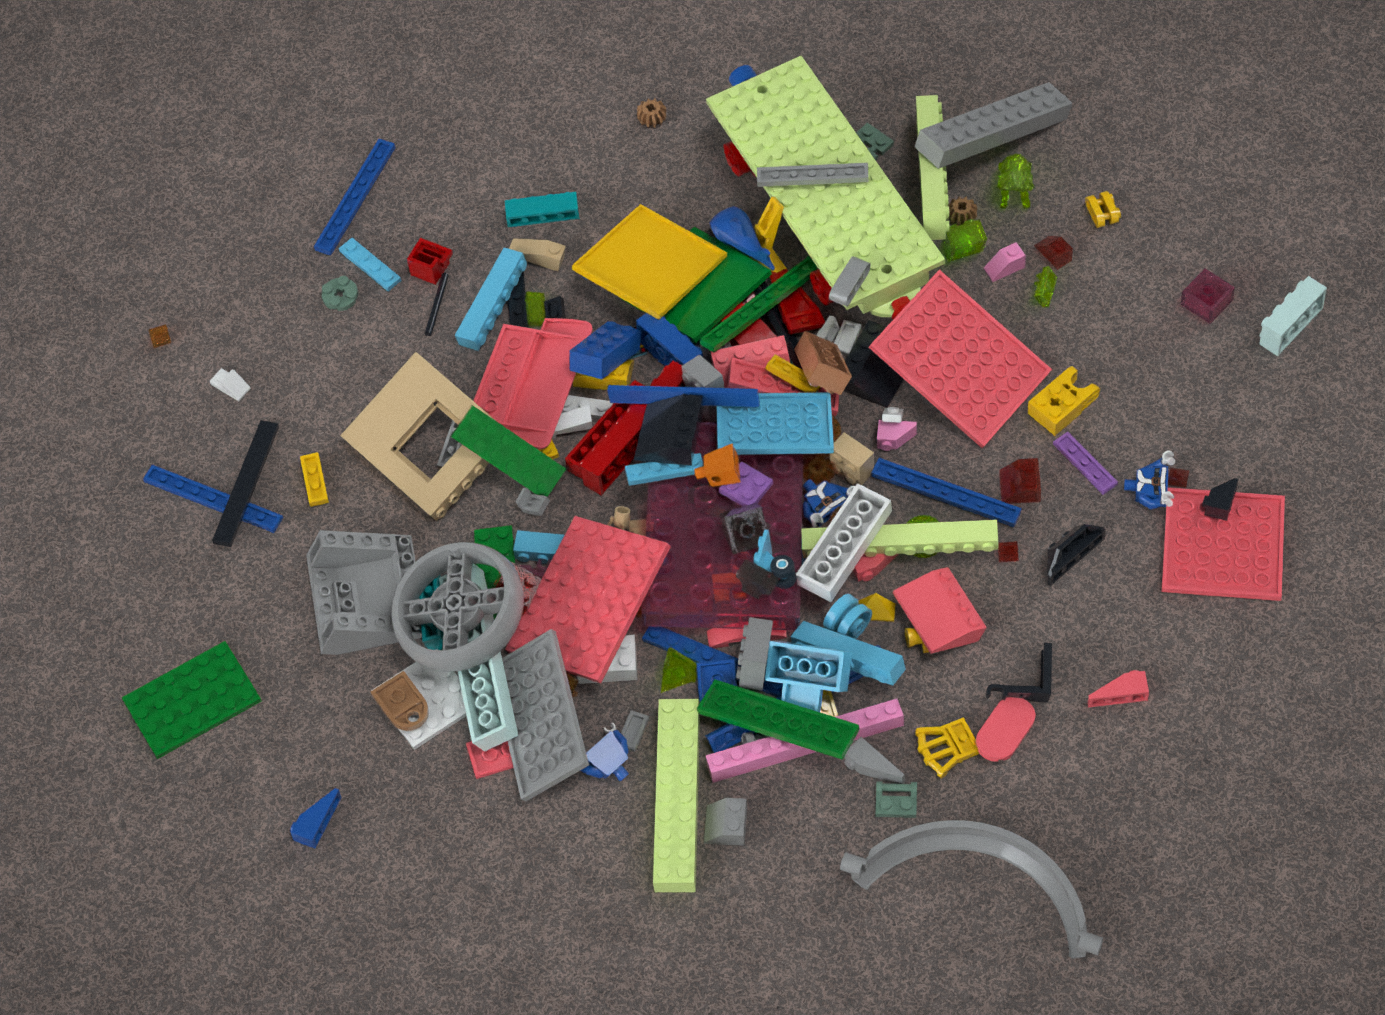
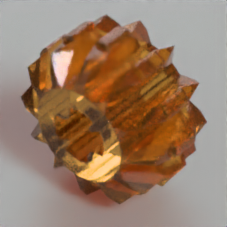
M814 455L813 460L807 458L806 463L803 464V477L806 481L811 479L816 485L823 481L830 483L834 477L833 464L830 463L829 458L824 459L823 455L820 458Z

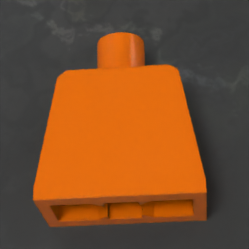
M733 444L705 454L703 456L704 466L694 469L697 480L707 478L712 487L741 482L739 457Z

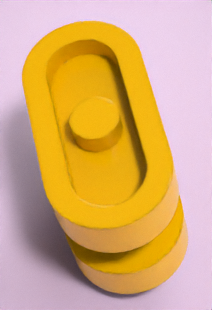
M1108 191L1099 193V199H1096L1094 195L1085 197L1086 207L1096 228L1105 226V220H1108L1110 224L1119 222V218H1121L1120 209L1116 208L1114 197Z

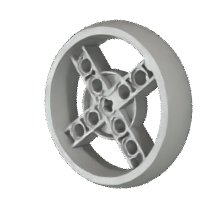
M458 542L438 547L418 559L402 577L396 589L391 609L395 636L408 656L425 667L447 672L462 671L476 667L498 654L514 635L523 612V587L512 563L491 547L473 542ZM472 564H484L497 569L503 577L504 587L482 590L471 581ZM447 571V581L434 591L431 598L418 599L424 589L436 577ZM498 613L488 629L475 640L468 643V632L481 622L484 615ZM433 623L439 630L444 632L443 650H431L420 646L412 635L411 626Z

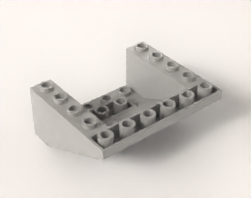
M320 530L306 556L321 654L338 655L398 643L393 630L391 609L394 594L402 577L416 562L411 535ZM421 624L411 626L414 639L422 638Z

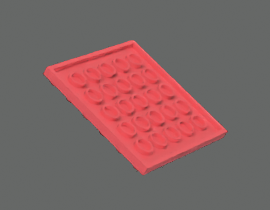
M1168 488V491L1174 495V498L1171 499L1173 502L1171 507L1166 505L1162 592L1281 601L1285 496L1236 492L1228 520L1225 521L1204 515L1205 507H1202L1205 495L1209 496L1210 490Z

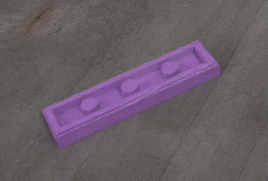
M1069 432L1053 441V445L1102 495L1118 485V481Z

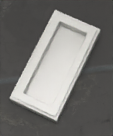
M843 320L834 342L838 345L842 355H849L861 330V324Z

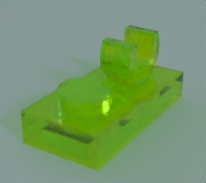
M1046 266L1043 267L1042 273L1036 274L1039 281L1034 282V285L1037 287L1034 297L1042 307L1050 306L1058 278L1052 269Z

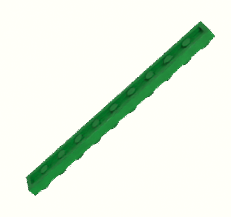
M810 255L700 338V345L712 352H716L810 279V273L818 269Z

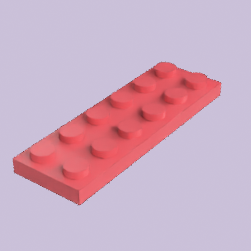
M734 357L731 358L728 388L758 389L759 393H805L765 369L766 366ZM821 387V389H820L818 392H827V391H826L824 388ZM834 393L831 394L832 416L836 417L839 406V394Z

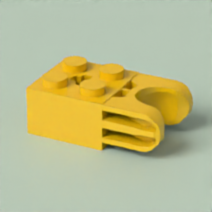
M1073 366L1067 368L1028 401V414L1054 436L1077 418L1085 408L1098 398L1100 388L1093 383L1085 388L1075 387L1073 384L1077 380L1078 370Z

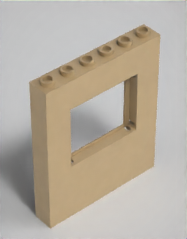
M415 352L340 436L437 521L444 517L451 505L455 504L459 500L460 495L471 487L472 482L484 472L489 462L462 445L436 475L430 479L399 450L437 407L457 424L460 423L471 405L489 417L491 416Z

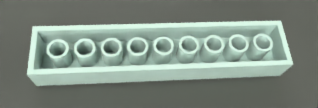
M472 564L471 581L482 590H486L487 585L484 571L475 564ZM447 574L439 578L440 585L447 581ZM493 614L484 615L481 622L468 632V643L475 640L488 629L494 621ZM501 651L481 665L458 671L472 743L483 751H487L517 737L518 731Z

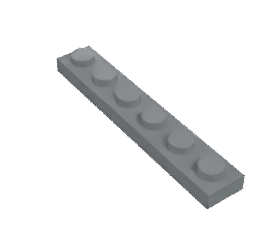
M868 163L757 167V187L869 182Z

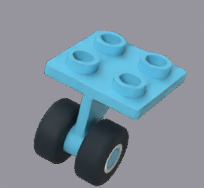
M764 530L763 536H760L758 540L759 550L754 554V564H756V575L759 577V582L764 583L766 574L772 575L773 583L776 587L781 589L790 588L796 582L794 561L787 555H779L775 558L772 556L769 530Z

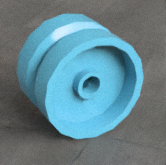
M845 594L832 605L824 618L823 627L857 639L868 626L872 617V610L864 604H859V600L851 594Z

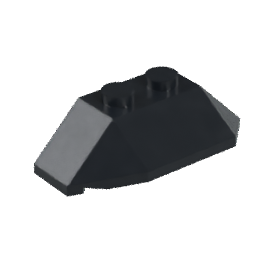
M1088 524L1079 525L1071 531H1066L1057 543H1052L1047 550V584L1052 586L1105 539L1106 529Z

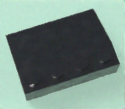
M868 320L845 360L852 377L844 391L888 408L904 379L868 348L886 328L884 325Z
M682 394L647 404L634 460L692 466L703 416V396Z

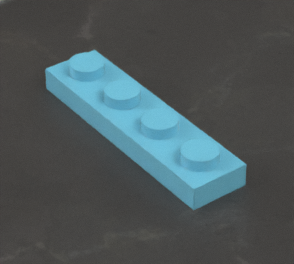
M349 239L339 248L340 253L385 290L390 291L401 281L399 275L355 239Z
M701 453L694 454L692 466L645 462L625 466V473L628 484L631 486L694 475V469L702 467L704 464Z

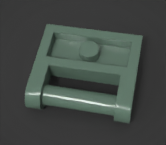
M876 782V817L916 818L917 782H911V784ZM883 791L911 792V796H882Z

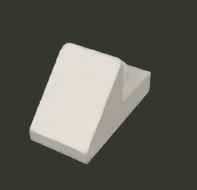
M221 368L210 380L212 386L237 401H240L251 389L233 369L227 372Z

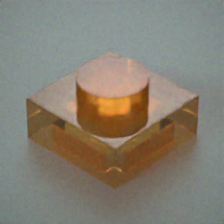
M166 324L149 329L154 348L172 343Z

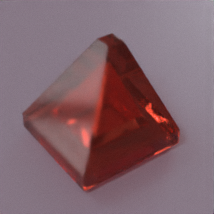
M1170 467L1168 485L1186 488L1189 470Z
M1017 541L998 543L999 562L1019 561Z

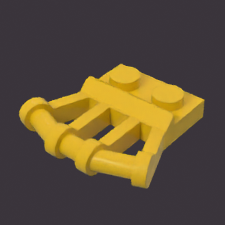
M964 717L940 727H920L915 730V735L918 737L917 750L919 754L923 755L925 765L930 766L936 771L937 776L941 779L957 763H962L966 759L979 755L975 742L976 739ZM927 735H942L939 738L926 742ZM947 743L948 748L933 754L930 753V749ZM952 754L954 756L943 767L936 762Z

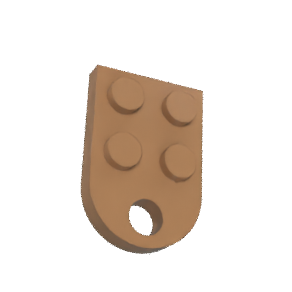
M404 671L370 691L386 716L398 729L411 731L421 727L426 722L429 715L427 702ZM410 716H419V719L417 721H409Z

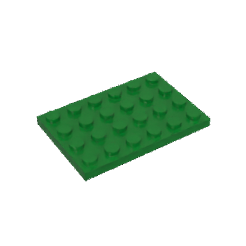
M226 641L121 697L157 759L262 702Z

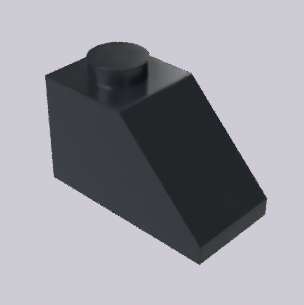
M1237 478L1212 488L1209 496L1205 495L1202 507H1205L1204 515L1225 521L1228 520L1238 486Z

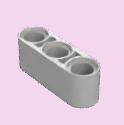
M852 256L832 287L829 300L846 307L849 306L867 277L871 263Z

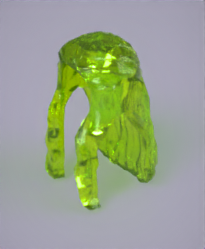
M1010 154L998 164L997 188L1002 190V200L999 206L1001 209H1006L1009 192L1019 191L1023 208L1029 209L1031 205L1028 191H1032L1035 188L1031 173L1032 163L1028 162L1021 154Z

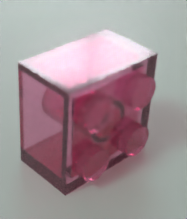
M1204 268L1182 291L1180 305L1211 324L1233 301L1235 287Z

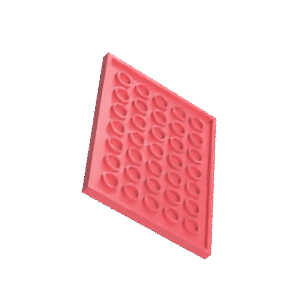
M940 269L868 347L981 448L989 442L1052 370Z
M574 516L505 650L508 653H512L552 629L557 634L566 672L601 683L671 546L663 541Z

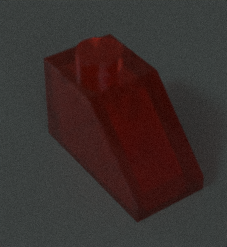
M1047 236L1034 245L1057 270L1072 261L1073 248L1062 237Z

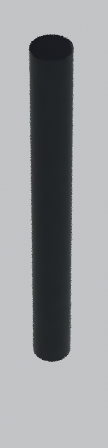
M442 273L424 333L426 336H432L449 277L447 273Z

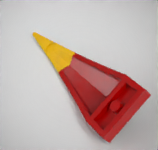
M755 224L754 229L758 236L759 230L756 228L757 224ZM773 248L770 253V259L775 270H771L772 275L769 276L771 284L788 272ZM801 287L777 304L782 321L785 323L789 334L822 328L825 324L819 308Z

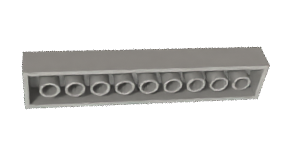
M1048 82L921 129L915 148L939 169L1067 119L1073 103Z

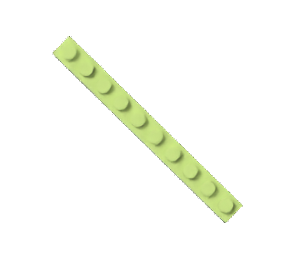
M997 520L882 525L864 554L868 557H874L877 554L894 556L896 554L914 555L915 553L933 554L935 552L953 553L955 551L969 553L976 550L986 552L998 550ZM827 527L802 528L803 558L809 556Z

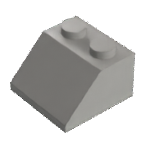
M724 798L707 805L704 844L745 845L746 799Z

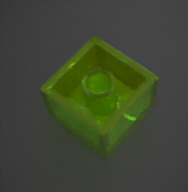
M970 219L962 225L949 226L950 231L946 232V239H943L941 242L947 260L951 262L983 252L987 237L980 219L975 221Z

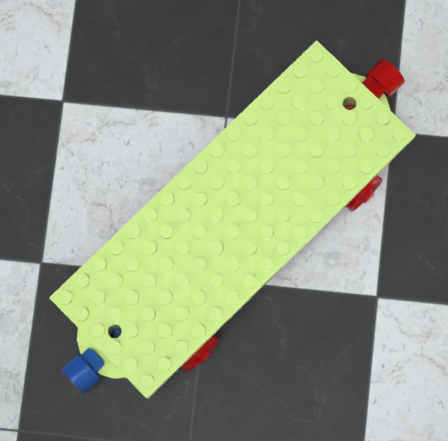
M802 56L759 75L749 65L736 68L729 76V82L732 87L706 99L707 105L732 140L725 143L723 148L726 160L735 175L739 177L750 172L753 176L757 177V167L868 163L869 182L765 186L763 188L770 198L772 196L776 197L784 206L782 216L818 267L817 270L810 273V280L814 292L822 304L826 306L834 302L829 300L830 291L850 258L854 256L871 263V267L849 306L844 307L848 310L858 305L863 314L870 311L872 315L892 317V320H894L921 290V287L927 284L929 281V271L945 264V258Z

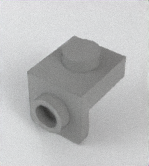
M523 488L516 500V504L524 513L542 516L550 502L547 496L532 494L528 488Z

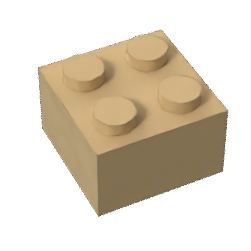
M844 432L834 442V453H830V467L834 473L846 477L850 484L857 485L858 483L863 485L871 476L874 468V452Z

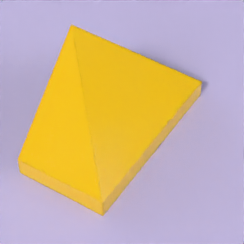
M877 593L859 600V604H864L872 610L871 621L894 622L896 607L894 602Z

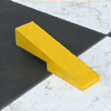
M773 196L756 226L759 230L757 237L761 247L768 249L770 253L784 206ZM747 255V257H749V258L753 259L754 261L760 263L761 265L765 266V265H764L763 263H761L760 261H758V260L754 259L753 257Z

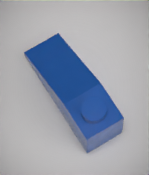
M333 789L303 812L296 822H293L290 832L294 841L314 849L316 848L342 798L339 789Z

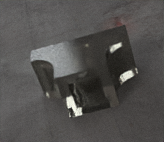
M745 559L735 576L742 583L741 590L758 600L762 594L771 595L780 580L773 573Z

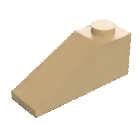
M513 239L509 249L522 252L527 262L559 271L565 256L566 246L549 240Z

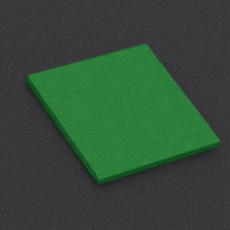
M693 227L690 232L727 252V257L664 315L665 319L670 324H674L682 335H686L690 341L696 343L771 276L772 272L746 255L700 229Z

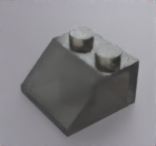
M753 503L719 513L722 529L733 555L758 548L759 537L763 536L764 530H767L760 505Z

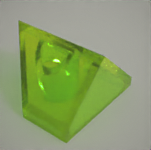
M672 647L668 648L663 665L661 693L691 682L695 683L697 677V664Z

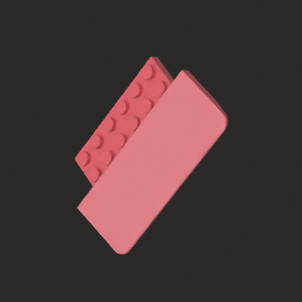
M545 318L541 330L503 324L473 401L498 423L538 450L546 448L552 440L576 376V372L570 371L569 350L591 335L592 325L587 321L560 318Z

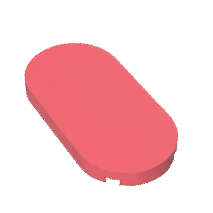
M1007 697L1005 701L1001 700L977 734L975 742L979 754L993 762L1009 759L1034 724L1036 714L1033 706L1023 698Z

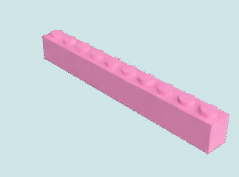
M898 699L836 717L859 725L860 730L854 741L860 737L865 738L904 726V715ZM766 737L706 755V763L714 783L817 751L773 737Z

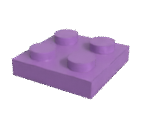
M741 461L739 464L741 482L722 485L719 488V493L752 511L773 485V479Z

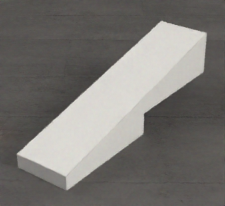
M589 405L561 413L552 439L556 438L558 434L591 429L593 425Z

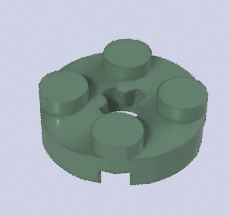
M347 276L332 279L322 286V299L325 306L329 309L344 311L356 303L359 294L356 284L349 280ZM343 292V296L340 297L337 293Z

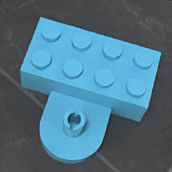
M770 641L765 681L783 683L782 701L820 712L823 690L835 692L848 691L852 652L785 641Z

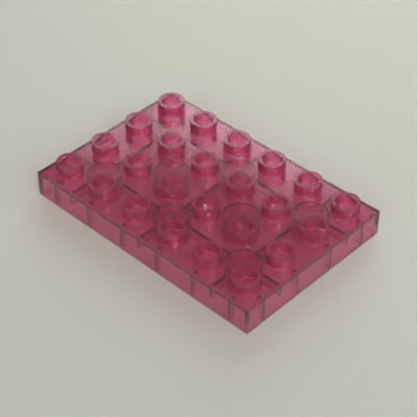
M701 422L694 454L701 453L704 464L703 456L718 449L717 422ZM803 454L738 455L739 464L742 461L773 479V485L752 511L743 507L735 500L733 501L719 493L721 486L712 487L707 478L697 480L695 474L648 483L646 537L666 542L671 547L642 602V626L744 629V625L749 623V617L772 620V630H796L800 626L801 586L797 585V578L795 584L787 589L776 587L773 583L772 575L766 574L764 583H760L759 577L756 575L754 554L759 550V537L763 536L764 530H769L772 556L774 558L779 555L791 557L794 561L796 573L801 567Z

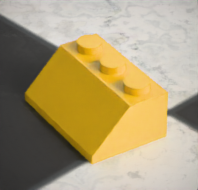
M626 360L603 379L576 373L573 387L607 390L608 385L629 386L634 360Z

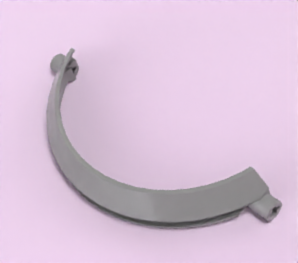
M965 820L930 822L911 827L886 838L871 848L866 858L845 852L842 858L840 870L851 873V879L860 887L868 889L882 874L894 866L921 854L943 850H968L995 856L1027 873L1051 898L1065 927L1070 958L1085 957L1087 952L1098 956L1104 937L1087 932L1086 918L1081 902L1064 872L1040 848L1023 837L1003 828Z

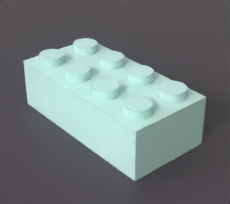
M1310 276L1304 281L1301 280L1294 292L1288 293L1284 302L1275 307L1273 314L1270 317L1267 316L1262 321V331L1259 335L1261 337L1260 345L1276 356H1279L1323 309L1327 287Z

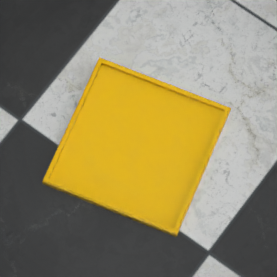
M640 204L572 265V270L660 320L727 257V252Z

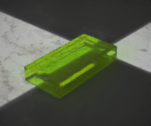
M527 291L525 300L528 325L542 326L546 318L544 293Z

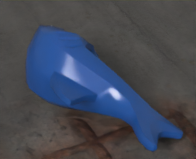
M735 206L726 208L718 212L710 220L711 230L719 241L753 257L772 271L775 270L769 257L770 251L761 247L750 218L742 209Z

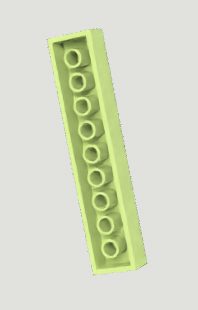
M938 95L916 96L918 138L921 129L943 122L942 103L938 102ZM918 150L923 228L931 240L946 239V232L950 231L949 221H946L949 220L946 166L938 169Z
M659 699L653 886L655 892H696L700 714L697 712V707L699 706V699Z

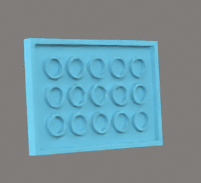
M828 392L759 393V407L717 406L718 449L733 444L738 455L834 453L831 394Z

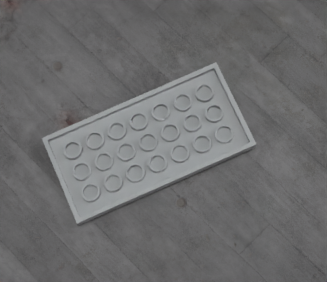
M552 629L502 658L518 736L508 740L520 797L525 802L589 766L557 634Z

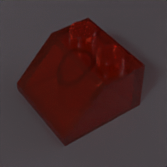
M1038 458L1018 459L999 470L1002 502L1008 504L1041 502Z

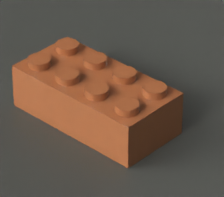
M804 331L794 350L808 383L814 387L820 386L828 393L841 395L852 376L838 345Z

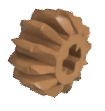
M648 98L647 102L641 101V105L638 106L637 119L641 125L646 124L647 128L651 125L656 128L657 123L662 125L663 120H666V107L662 101L657 102L656 98L650 101Z
M958 196L957 200L952 199L948 205L951 224L956 222L957 227L960 223H963L966 227L967 222L972 224L973 219L977 217V206L974 204L973 199L968 200L967 196L964 199Z

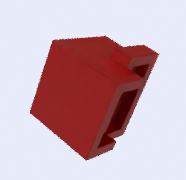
M420 238L407 258L410 275L436 285L442 273L450 264L449 259L453 255L452 250Z

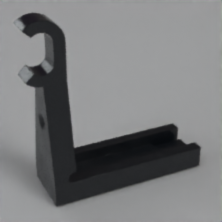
M1044 642V650H1041L1040 686L990 684L985 693L986 698L988 699L991 696V691H997L1003 694L1002 699L1004 701L1009 696L1036 702H1048L1051 696L1052 643Z

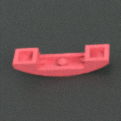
M758 618L773 621L771 640L787 638L784 620ZM749 619L730 622L708 630L709 647L714 649L728 647V643L741 642L743 638L746 639L743 636L744 625H748Z

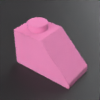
M1016 242L1000 249L986 264L984 270L992 282L1025 268L1026 255Z
M879 420L877 449L884 451L898 449L917 435V422L901 421L897 423Z

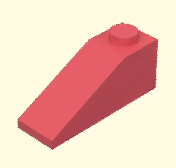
M863 554L853 569L858 582L862 580L866 582L873 579L899 554L894 556L877 554L874 557H868Z
M1133 670L1129 673H1124L1088 695V708L1148 701L1149 689L1145 671Z

